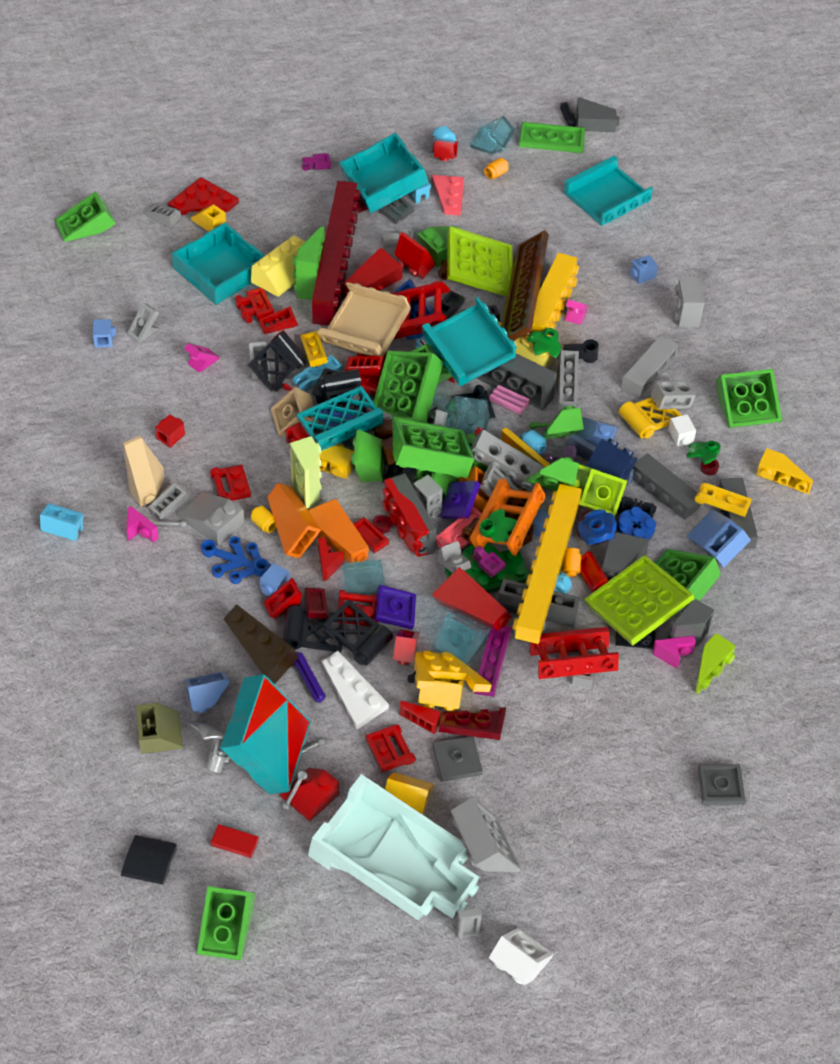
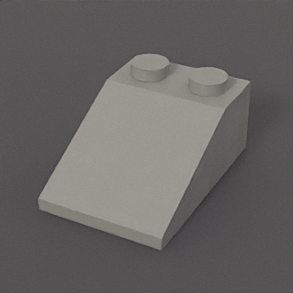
M206 492L199 494L176 514L178 518L186 521L189 526L204 537L213 540L217 546L244 524V511L241 507L230 499Z

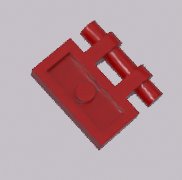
M262 288L246 291V297L244 298L241 295L235 296V304L241 311V317L248 324L253 321L252 316L256 315L257 319L274 313V309Z

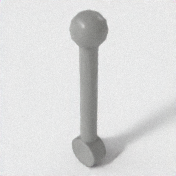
M152 518L148 519L155 525L181 526L182 528L187 526V522L184 520L181 522L155 521Z
M319 738L317 742L303 748L302 753L318 745L323 746L325 740Z
M305 771L298 773V780L287 801L282 804L283 810L287 811L290 809V802L302 780L307 778Z

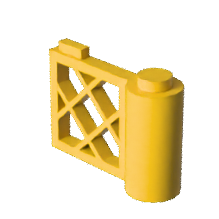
M652 397L637 403L627 402L619 409V415L642 439L650 438L655 430L669 426L672 417L665 416V412L673 414L674 417L682 416L677 409H658ZM641 407L650 408V412L643 410ZM653 409L662 411L663 414L653 413ZM651 418L661 420V422L656 424Z

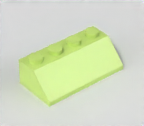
M312 436L290 443L292 488L307 510L316 507L320 499V490H322L320 483L322 476L319 466H321L319 458L321 448L318 443L314 442Z

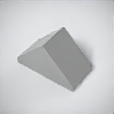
M267 342L249 343L250 361L267 346ZM256 361L254 363L259 370H264V361ZM251 370L252 379H259Z

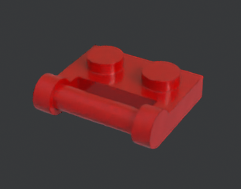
M243 465L222 469L215 467L210 470L211 478L214 479L217 489V496L230 499L231 501L251 497ZM223 477H226L230 492L228 493L225 492L221 480Z
M339 590L338 609L348 599L350 601L371 603V606L355 605L375 621L377 594L364 595ZM347 607L344 610V617H355L354 611ZM345 622V624L356 625L355 622ZM359 622L361 626H370L367 622Z
M393 725L365 735V740L381 773L402 765L413 764L416 761L414 753L410 752L401 734L402 730L399 725ZM390 736L394 737L403 755L398 756L389 738Z

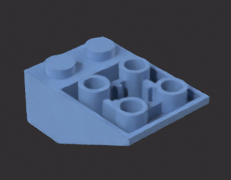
M714 509L686 536L709 556L715 557L716 562L722 567H725L751 541L740 526Z

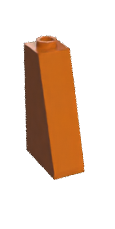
M277 483L267 496L284 553L300 559L319 534L321 528L293 488Z
M337 499L308 510L321 528L316 537L326 538L327 545H330L334 552L343 551L344 560L352 566L368 559V545Z

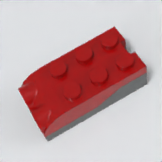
M402 474L384 480V488L382 489L384 500L382 501V506L385 511H388L392 525L396 526L399 538L404 540L409 550L415 553L417 557L435 553L436 527L407 475Z

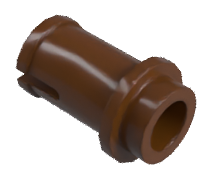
M447 259L441 261V267L438 270V276L442 280H447Z
M474 518L467 527L462 529L461 535L465 540L470 541L469 538L479 518Z

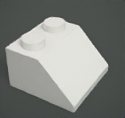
M517 928L501 936L489 959L494 962L498 969L505 970L512 975L514 981L526 985L535 979L554 954Z

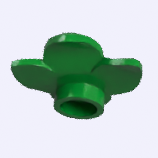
M546 328L543 331H535L529 335L527 341L534 343L533 350L535 356L549 352L553 358H556L560 354L559 334L555 329Z
M713 440L694 442L689 445L690 449L687 452V458L701 457L702 463L704 465L717 458L721 445Z
M499 509L492 512L488 519L480 523L479 531L482 536L491 537L494 542H506L509 539L508 533L513 531L517 520L505 517L504 509Z

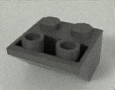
M694 598L690 604L682 609L681 615L673 619L671 623L672 630L668 638L694 636L695 646H699L709 633L715 610Z

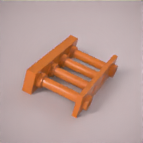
M499 478L469 538L475 548L481 546L484 549L488 542L504 544L508 546L512 555L516 556L523 545L525 536L541 503L544 502L545 493L540 484L536 483L532 492L512 490L506 479ZM510 497L528 499L524 507L506 505ZM499 509H504L507 513L521 514L506 542H494L491 537H484L479 531L480 523L488 519L492 512Z

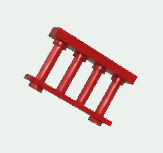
M435 281L431 284L391 293L397 296H404L409 305L410 302L419 300L418 317L410 320L409 311L393 340L423 333L422 325L429 323L431 327H434L448 319L441 312L442 294L450 292V288L443 281ZM434 296V313L425 316L426 298Z
M608 627L541 634L539 644L529 642L530 656L539 655L541 659L538 660V679L618 671L619 653H609L607 650L609 648ZM599 649L600 654L589 655L587 650ZM579 651L580 656L569 657L567 652ZM559 653L561 658L549 659L548 654Z

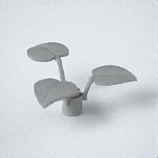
M190 721V726L199 730L203 740L213 738L205 768L221 773L224 762L229 763L230 757L226 756V753L218 748L219 741L224 738L225 732L211 724Z

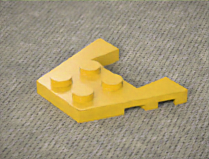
M431 651L415 653L416 688L434 689L436 683L434 679L465 680L472 691L490 692L491 683L449 652L433 653Z

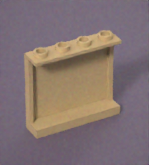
M347 282L346 285L350 290L329 327L327 329L320 327L317 333L323 343L367 356H384L411 307L407 299L402 295L397 296L387 291L382 292L372 287L367 288L358 283L352 284Z

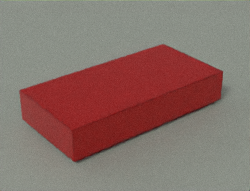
M365 517L353 524L374 554L389 544V539Z
M587 551L581 557L580 574L593 593L609 580L592 552Z
M218 824L210 844L213 847L252 858L259 841V836Z

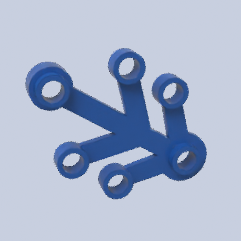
M237 536L229 539V546L231 549H234L236 555L216 548V543L213 540H205L201 543V552L204 556H216L231 561L222 565H214L212 567V575L214 577L220 578L226 571L242 566L248 567L245 570L232 571L230 573V582L233 584H238L242 578L251 575L262 577L271 566L268 560L261 558L258 552V545L254 542L248 543L246 546L247 553L253 557L254 561L247 559L241 547L240 538Z

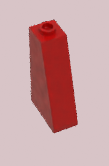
M379 248L343 283L342 294L344 299L350 291L346 285L347 282L352 284L358 283L367 288L382 285L383 289L402 279L403 267L384 249Z
M460 567L432 594L440 605L496 631L504 628L512 618L500 603Z

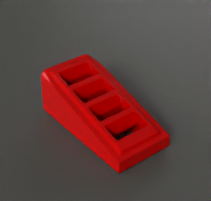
M291 306L258 319L264 334L299 326Z
M384 356L348 357L345 371L358 369L361 375L381 377Z
M406 701L400 702L399 715L436 734L440 723V711Z

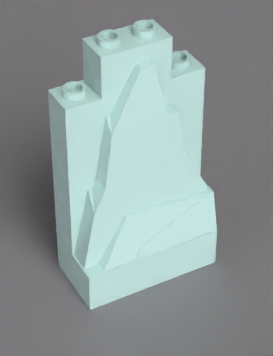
M362 774L349 789L346 801L328 824L324 822L311 840L308 853L310 858L328 870L334 867L351 874L418 921L422 915L427 916L433 906L453 919L458 911H463L468 903L465 900L468 896L473 897L479 888L476 885L479 876L463 866L468 858L466 854L468 848L464 847L461 840Z

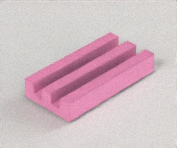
M500 385L489 396L490 401L520 415L528 406L530 400Z

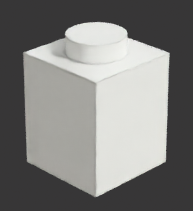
M688 414L671 418L668 431L676 446L693 443L696 429Z

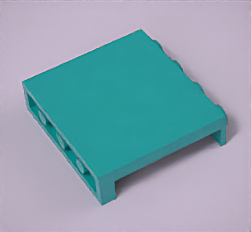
M615 155L565 180L563 193L601 226L648 203L652 198L653 187L644 189L617 167L619 159Z
M478 297L475 298L476 305L434 327H431L429 323L422 325L423 337L438 358L443 361L444 366L459 387L516 357L515 349L517 347L515 342L507 337L504 327L498 325L495 315L490 314L486 303L481 302Z

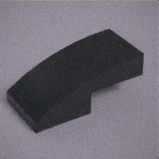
M450 290L445 298L441 300V312L449 319L465 302V297Z

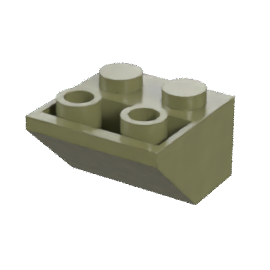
M159 703L136 705L141 754L183 749L179 711Z

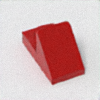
M318 538L323 581H326L344 563V552H331V546L327 545L326 538Z
M291 578L263 603L270 617L276 619L288 607L292 605L300 606L302 593L295 580Z

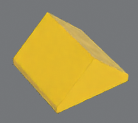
M393 772L387 779L385 790L423 815L434 784Z

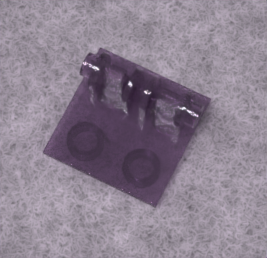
M568 445L565 449L564 457L573 459V462L579 461V459H576L577 448L574 445ZM541 453V455H545L547 460L557 461V458H562V456Z

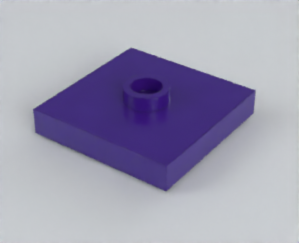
M477 481L451 482L439 517L442 519L469 518L480 483Z
M379 584L376 596L375 621L412 630L415 624L416 594Z

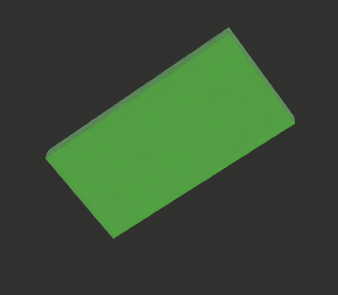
M522 122L519 147L583 153L585 128Z

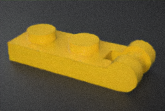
M702 483L699 487L700 492L695 496V501L699 504L706 503L743 517L746 516L752 501L751 498L708 483Z

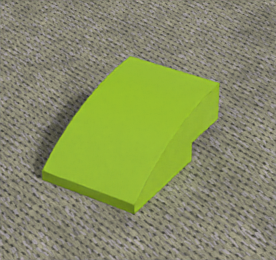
M579 464L575 485L572 487L582 489L579 505L594 510L602 509L606 513H612L615 517L627 480Z

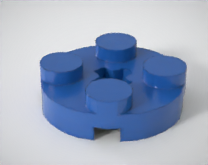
M633 507L624 511L617 521L618 533L645 538L650 541L655 532L656 521L639 507ZM636 524V525H638L640 528H638V527L634 528L633 525Z
M602 509L587 513L585 519L582 522L580 520L578 523L579 534L587 545L613 539L617 528L614 515L606 513Z

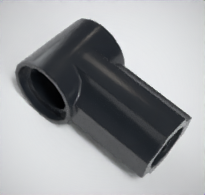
M589 339L584 341L583 344H563V350L579 351V359H583L587 363H593L598 359L599 344L595 340Z

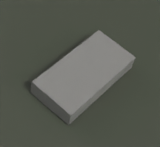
M480 907L458 911L456 933L459 939L480 934L482 918Z

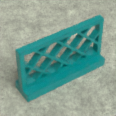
M360 386L298 413L297 419L308 435L312 436L314 442L318 443L321 451L355 437L357 430L366 432L382 425L383 411L375 406L366 391ZM359 393L363 397L362 401L352 399L353 396ZM341 401L347 403L346 408L336 405ZM350 404L359 405V410L349 409ZM363 407L372 409L368 413L361 412ZM322 409L331 410L330 415L321 414L320 411ZM334 411L344 413L343 417H334ZM347 414L356 416L352 420L345 419ZM313 416L315 418L313 422L305 421L304 417ZM317 419H326V425L317 424ZM330 421L340 423V425L336 427L329 426ZM314 428L324 430L323 433L316 436L313 433Z

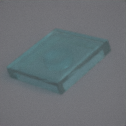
M381 560L343 563L347 593L372 595L377 594L379 584L385 586Z

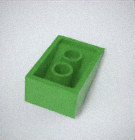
M96 191L55 219L65 242L103 233L116 224L107 203Z
M450 226L429 227L417 233V243L427 249L436 263V268L441 266L442 260L445 261L447 259V230Z
M207 886L197 954L242 960L253 915L256 893Z

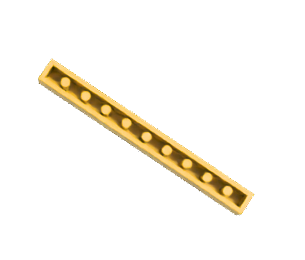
M559 484L558 491L553 492L552 502L554 504L549 505L547 515L550 517L545 518L543 529L546 530L541 532L539 539L541 546L537 545L535 552L537 560L533 559L531 571L533 573L528 574L526 582L528 589L524 588L522 594L524 603L519 604L517 615L520 616L514 620L513 630H516L515 639L539 644L579 507L581 488Z

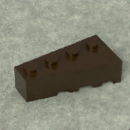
M237 604L224 617V621L261 673L274 685L299 658L293 647Z

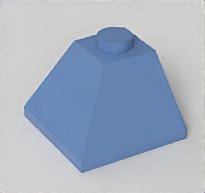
M583 417L584 430L577 435L597 447L602 438L614 440L619 426Z
M224 671L184 680L192 711L197 713L206 712L216 704L230 683Z

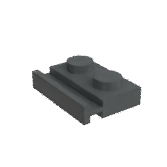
M401 197L382 207L379 211L397 224L398 220H402L414 211V207Z

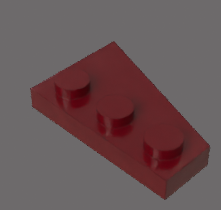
M506 707L499 708V711L491 712L488 709H481L478 713H470L467 710L442 712L439 732L500 740L506 716Z

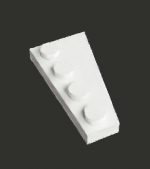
M338 651L322 661V667L335 687L340 700L345 705L349 717L352 718L356 730L389 708V704Z

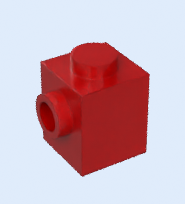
M436 140L432 147L434 157L439 158L440 161H449V159L457 158L458 141Z
M169 414L155 427L156 439L171 448L185 435L184 422L180 418Z

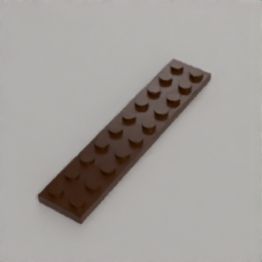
M546 230L517 245L501 327H504L507 332V337L514 342L522 336H527L532 330L549 237Z

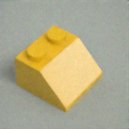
M434 679L436 681L434 689L420 688L418 703L423 704L424 707L434 708L435 706H441L444 710L455 711V709L460 707L464 680Z

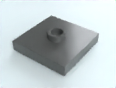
M470 736L433 743L441 782L483 774L474 737Z
M740 764L698 765L702 805L745 804Z

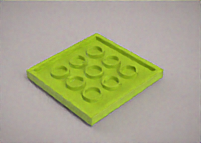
M450 226L447 230V279L507 297L513 270L512 245Z
M644 555L586 597L584 601L590 609L633 646L694 600V596Z

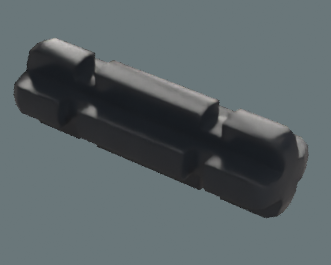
M562 102L560 109L568 126L574 127L576 120L567 102Z

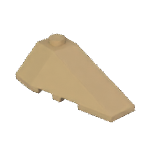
M138 436L124 442L123 449L129 490L139 506L142 507L158 498L165 476L164 467L142 437Z

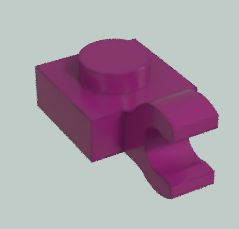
M329 153L313 154L311 158H302V169L304 171L310 170L312 167L315 170L331 169Z
M481 546L473 550L475 554L472 557L479 562L478 566L489 577L493 578L506 568V563L494 552L488 554Z

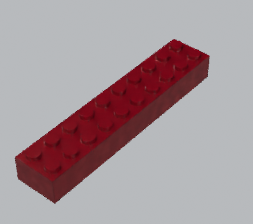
M337 181L312 296V324L329 326L339 310L337 307L341 305V297L339 295H343L342 283L346 280V272L344 271L348 270L347 259H350L351 255L349 247L353 246V237L351 236L355 235L356 226L354 224H357L358 220L356 212L359 213L360 203L357 201L360 199V190H357V183Z

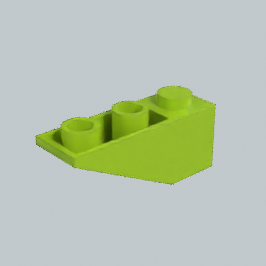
M717 632L704 645L695 689L696 694L702 689L706 690L712 682L711 679L714 676L718 677L722 673L724 666L731 664L735 658L734 651L736 646Z

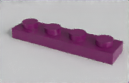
M504 627L499 631L490 629L478 674L491 683L490 692L474 691L475 694L495 697L512 633L511 627Z

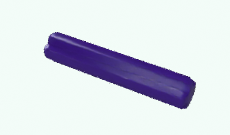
M296 652L299 658L294 664L314 701L321 703L326 698V695L304 655Z

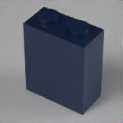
M602 438L586 466L626 480L638 458L633 456L634 452L630 449L618 447L619 443L611 438L608 440Z

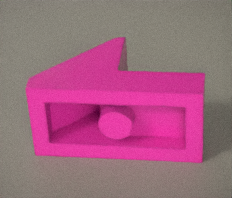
M568 300L565 320L579 325L582 324L589 305Z
M187 343L184 348L190 353L189 356L191 358L188 364L198 372H202L220 358L207 347Z
M130 506L127 515L128 540H131L138 533L143 538H148L151 542L159 539L157 526Z
M694 636L655 640L653 655L674 668H678L680 655L693 654L696 644Z

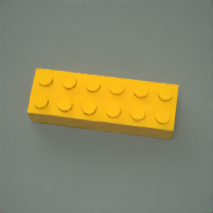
M558 252L538 292L532 330L527 336L535 331H543L546 328L555 329V323L559 322L561 318V310H565L566 300L571 297L572 287L575 288L578 278L575 277L579 271L577 257Z

